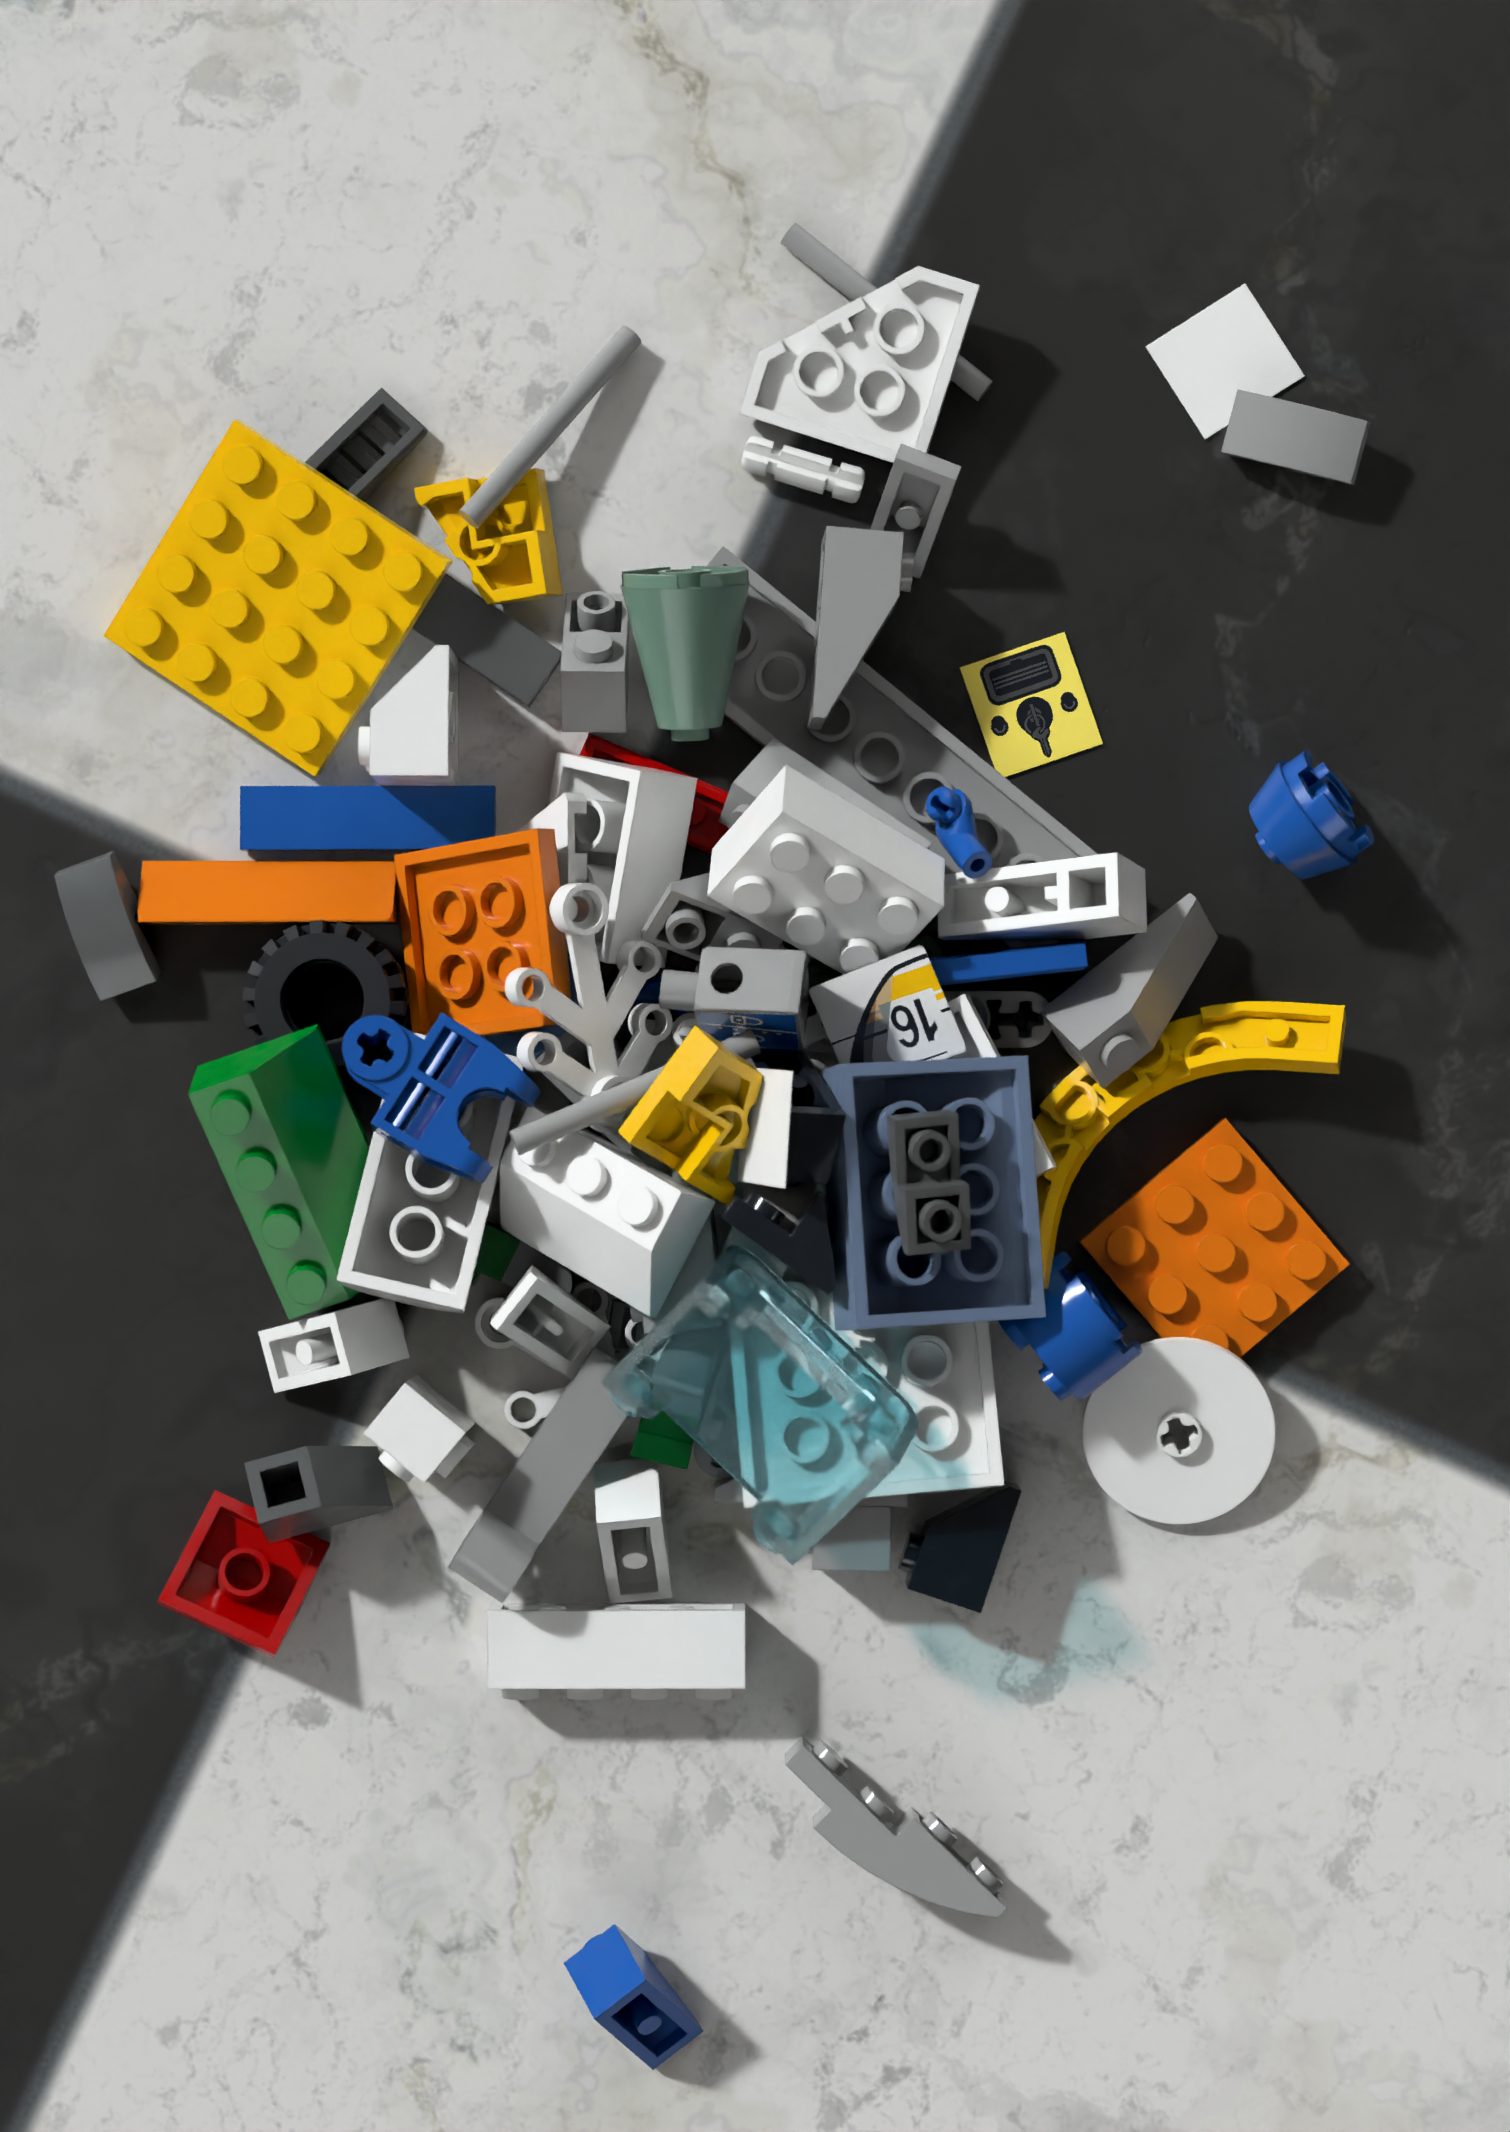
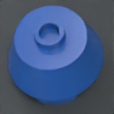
M1304 750L1289 762L1280 760L1249 804L1251 818L1259 831L1255 834V837L1264 853L1276 865L1282 862L1292 874L1302 880L1356 864L1357 855L1374 843L1371 828L1363 825L1357 830L1352 821L1355 817L1351 807L1355 803L1353 797L1324 762L1316 768H1312L1311 761L1313 759L1308 750Z

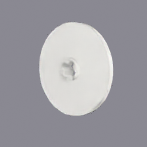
M1168 1337L1145 1342L1140 1345L1143 1350L1142 1354L1089 1394L1082 1423L1083 1445L1088 1465L1099 1485L1116 1503L1145 1519L1166 1524H1192L1223 1515L1243 1502L1255 1490L1271 1462L1275 1445V1420L1266 1389L1255 1372L1241 1358L1220 1345L1189 1337ZM1180 1418L1184 1426L1193 1424L1196 1426L1188 1431V1442L1178 1444L1174 1436L1162 1437V1435L1169 1431V1420Z

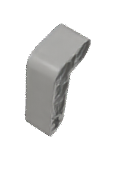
M594 1347L470 1529L448 1568L503 1603L528 1567L540 1543L635 1406L648 1382Z

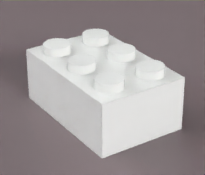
M785 765L712 848L707 896L796 948L806 951L810 956L844 975L902 952L944 907L945 859L800 772Z

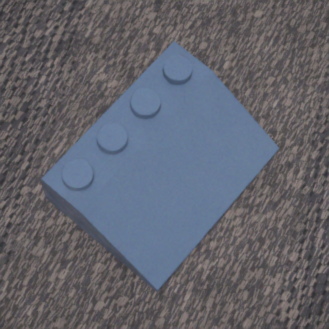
M1028 1055L837 1064L819 1070L818 1073L846 1114L828 1184H825L828 1228L837 1283L832 1291L835 1331L1046 1317ZM951 1110L958 1114L960 1179L969 1183L971 1249L906 1255L903 1251L893 1194L887 1116Z

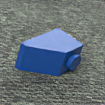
M616 1924L612 1925L602 1934L591 1938L580 1951L564 1962L594 2020L652 2070L703 2032L697 2019L646 1952Z

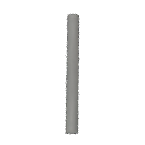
M797 223L793 224L782 238L780 243L852 301L878 289ZM959 354L951 381L978 402L990 388L993 381Z
M623 325L459 510L460 515L466 522L475 528H479L636 350L641 344V339L632 329Z
M751 1029L721 1041L722 1044L744 1060L761 1053L758 1041ZM666 1065L509 1131L518 1154L522 1155L635 1107Z

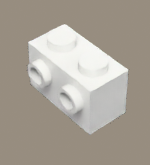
M415 1375L402 1385L363 1434L384 1450L378 1459L396 1476L406 1482H409L414 1476L425 1483L435 1472L446 1478L475 1444L466 1434L476 1422L421 1377Z

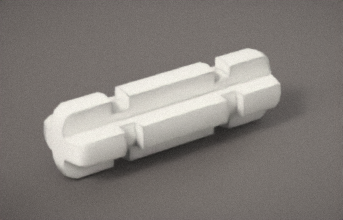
M751 436L748 439L741 459V467L746 472L763 477L768 472L774 474V480L819 494H823L824 490L831 491L832 498L849 503H855L859 499L865 481V471L862 468L841 462L840 467L832 465V459L787 445H783V448L779 449L774 447V441L758 436Z

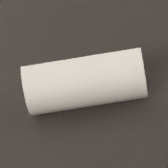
M414 1033V1034H416L417 1036H419V1037L422 1038V1039H425V1037L427 1036V1035H422V1034ZM505 1054L513 1063H515L522 1071H524V1067H522L519 1063L517 1056ZM508 1096L504 1101L494 1097H482L469 1103L461 1113L459 1128L464 1137L471 1142L469 1148L493 1166L484 1183L475 1182L428 1165L381 1135L373 1132L336 1279L339 1284L366 1294L408 1305L452 1313L465 1312L500 1169L499 1162L503 1157L516 1104L515 1100ZM382 1098V1100H381L380 1107H381V1105L383 1104V1102L385 1101L383 1098Z

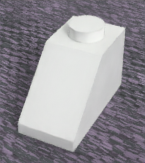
M384 1298L258 1331L274 1393L354 1375L410 1358L404 1337V1326L398 1315L395 1301Z
M622 1459L613 1462L595 1463L596 1525L609 1604L672 1598L664 1504L658 1463L644 1459Z

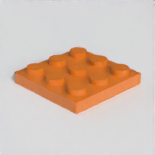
M536 828L394 855L412 1032L427 1035L441 1012L481 1037L559 1026L536 1008L513 1005L505 994V982L513 970L517 968H537L548 976L551 986L572 1000L565 933L556 928L549 912L553 895L560 888L555 829ZM529 976L526 977L522 984V992L526 999L532 995L534 989L533 982Z
M1222 1118L1078 1241L1160 1339L1168 1337L1197 1338L1220 1345L1239 1358L1350 1264L1226 1118Z

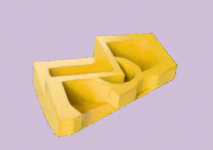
M538 468L530 469L479 528H475L466 522L460 515L459 510L488 477L481 479L462 478L414 488L417 502L421 507L428 508L447 536L444 539L445 543L455 558L463 560L471 571L472 583L487 604L516 603L563 596L544 470Z
M694 1026L618 1132L629 1144L673 1168L686 1182L727 1205L733 1197L735 1186L728 1180L735 1149H745L750 1131L747 1123L748 1113L757 1102L763 1074L720 1041Z

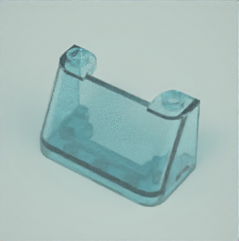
M738 1245L728 1246L600 1382L610 1391L614 1404L630 1417L636 1418L641 1416L653 1419L664 1411L756 1498L757 1501L751 1513L754 1521L753 1532L756 1538L767 1550L775 1554H781L792 1566L899 1465L919 1426L917 1415L908 1401L758 1257Z

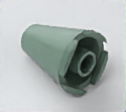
M691 566V569L671 570L670 567H655L622 572L621 590L657 727L671 730V740L673 741L709 739V728L722 726L750 586L749 572L745 567Z

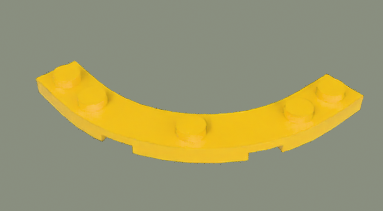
M1245 1001L1200 1008L1201 1014L1168 1023L1154 1049L1105 1088H1102L1081 1066H1078L1066 1076L1039 1106L1041 1113L1034 1121L1057 1165L1056 1168L1036 1178L1044 1289H1048L1058 1226L1070 1187L1082 1164L1095 1146L1117 1123L1133 1110L1159 1094L1184 1083L1220 1073L1244 1070H1280L1339 1075L1347 1018L1345 1006L1281 1001Z

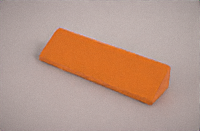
M395 860L142 861L137 922L143 925L309 924V921L317 920L337 923L338 921L346 924H397Z

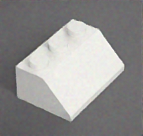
M557 752L548 805L564 792L584 793L587 801V814L575 815V853H587L586 883L599 887L608 900L609 914L607 921L600 931L594 934L598 959L604 963L617 964V952L621 945L629 940H642L641 930L671 882L680 880L698 778L654 768ZM656 945L661 953L660 968H665L668 949ZM638 949L634 955V965L643 966L644 955Z
M528 1106L518 1127L553 1112L535 1106ZM586 1128L522 1155L518 1154L511 1139L499 1162L501 1229L647 1316L657 1317L716 1202Z

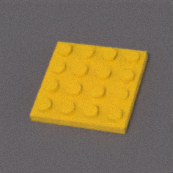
M234 419L103 636L315 777L321 775L453 561L242 420Z

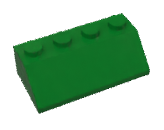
M316 1024L198 1065L188 1092L189 1099L288 1319L291 1320L351 1299L360 1291L343 1286L336 1279L370 1143L319 1025Z

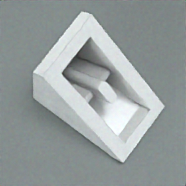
M533 1265L528 1268L492 1314L490 1324L496 1330L572 1377L611 1327Z

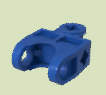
M442 1012L425 1039L420 1038L394 1020L381 1015H370L357 1020L349 1027L343 1038L342 1053L351 1077L359 1085L385 1100L371 1121L373 1131L422 1162L475 1182L484 1183L493 1166L469 1148L471 1142L464 1137L459 1128V1119L465 1107L478 1098L494 1097L504 1101L507 1096L527 1107H532L541 1094L537 1085L494 1044ZM382 1039L388 1041L387 1049L392 1059L388 1063L377 1059L373 1062L372 1066L366 1065L367 1060L362 1049L364 1044L367 1043L370 1046L376 1047Z

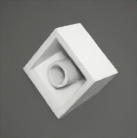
M435 645L370 709V727H359L360 766H366V771L370 772V776L380 786H459V661L449 645Z

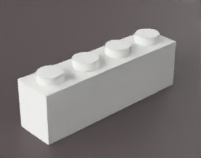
M491 1603L487 1610V1689H502L503 1699L532 1700L540 1698V1689H566V1698L595 1700L605 1697V1689H630V1698L659 1700L669 1697V1689H694V1697L697 1699L721 1700L732 1698L733 1689H745V1603Z

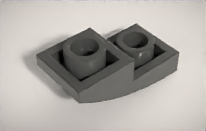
M114 851L58 871L54 877L64 915L81 961L99 1000L103 1001L157 981L163 971L135 918L138 899Z
M951 1110L888 1115L887 1129L892 1186L904 1253L906 1255H918L971 1249L969 1183L960 1179L958 1114Z

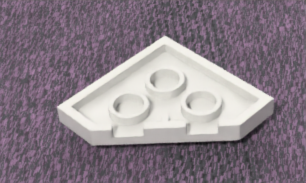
M921 266L911 269L877 290L855 299L816 320L815 323L758 351L739 414L894 463L901 444L928 453L980 285Z

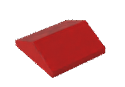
M215 1490L166 1583L157 1604L267 1656L275 1658L301 1610L327 1554L330 1543L309 1533L269 1543L258 1524L255 1508Z

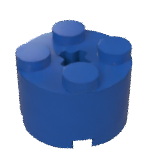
M1064 1251L1053 1258L1048 1289H1044L1046 1317L998 1320V1323L1020 1350L1030 1345L1044 1362L1042 1364L1043 1367L1038 1370V1373L1058 1399L1063 1401L1073 1394L1079 1400H1083L1142 1354L1143 1350L1137 1339L1128 1346L1124 1344L1121 1339L1123 1334L1120 1331L1127 1327V1324L1083 1269L1073 1277L1064 1269L1072 1259Z

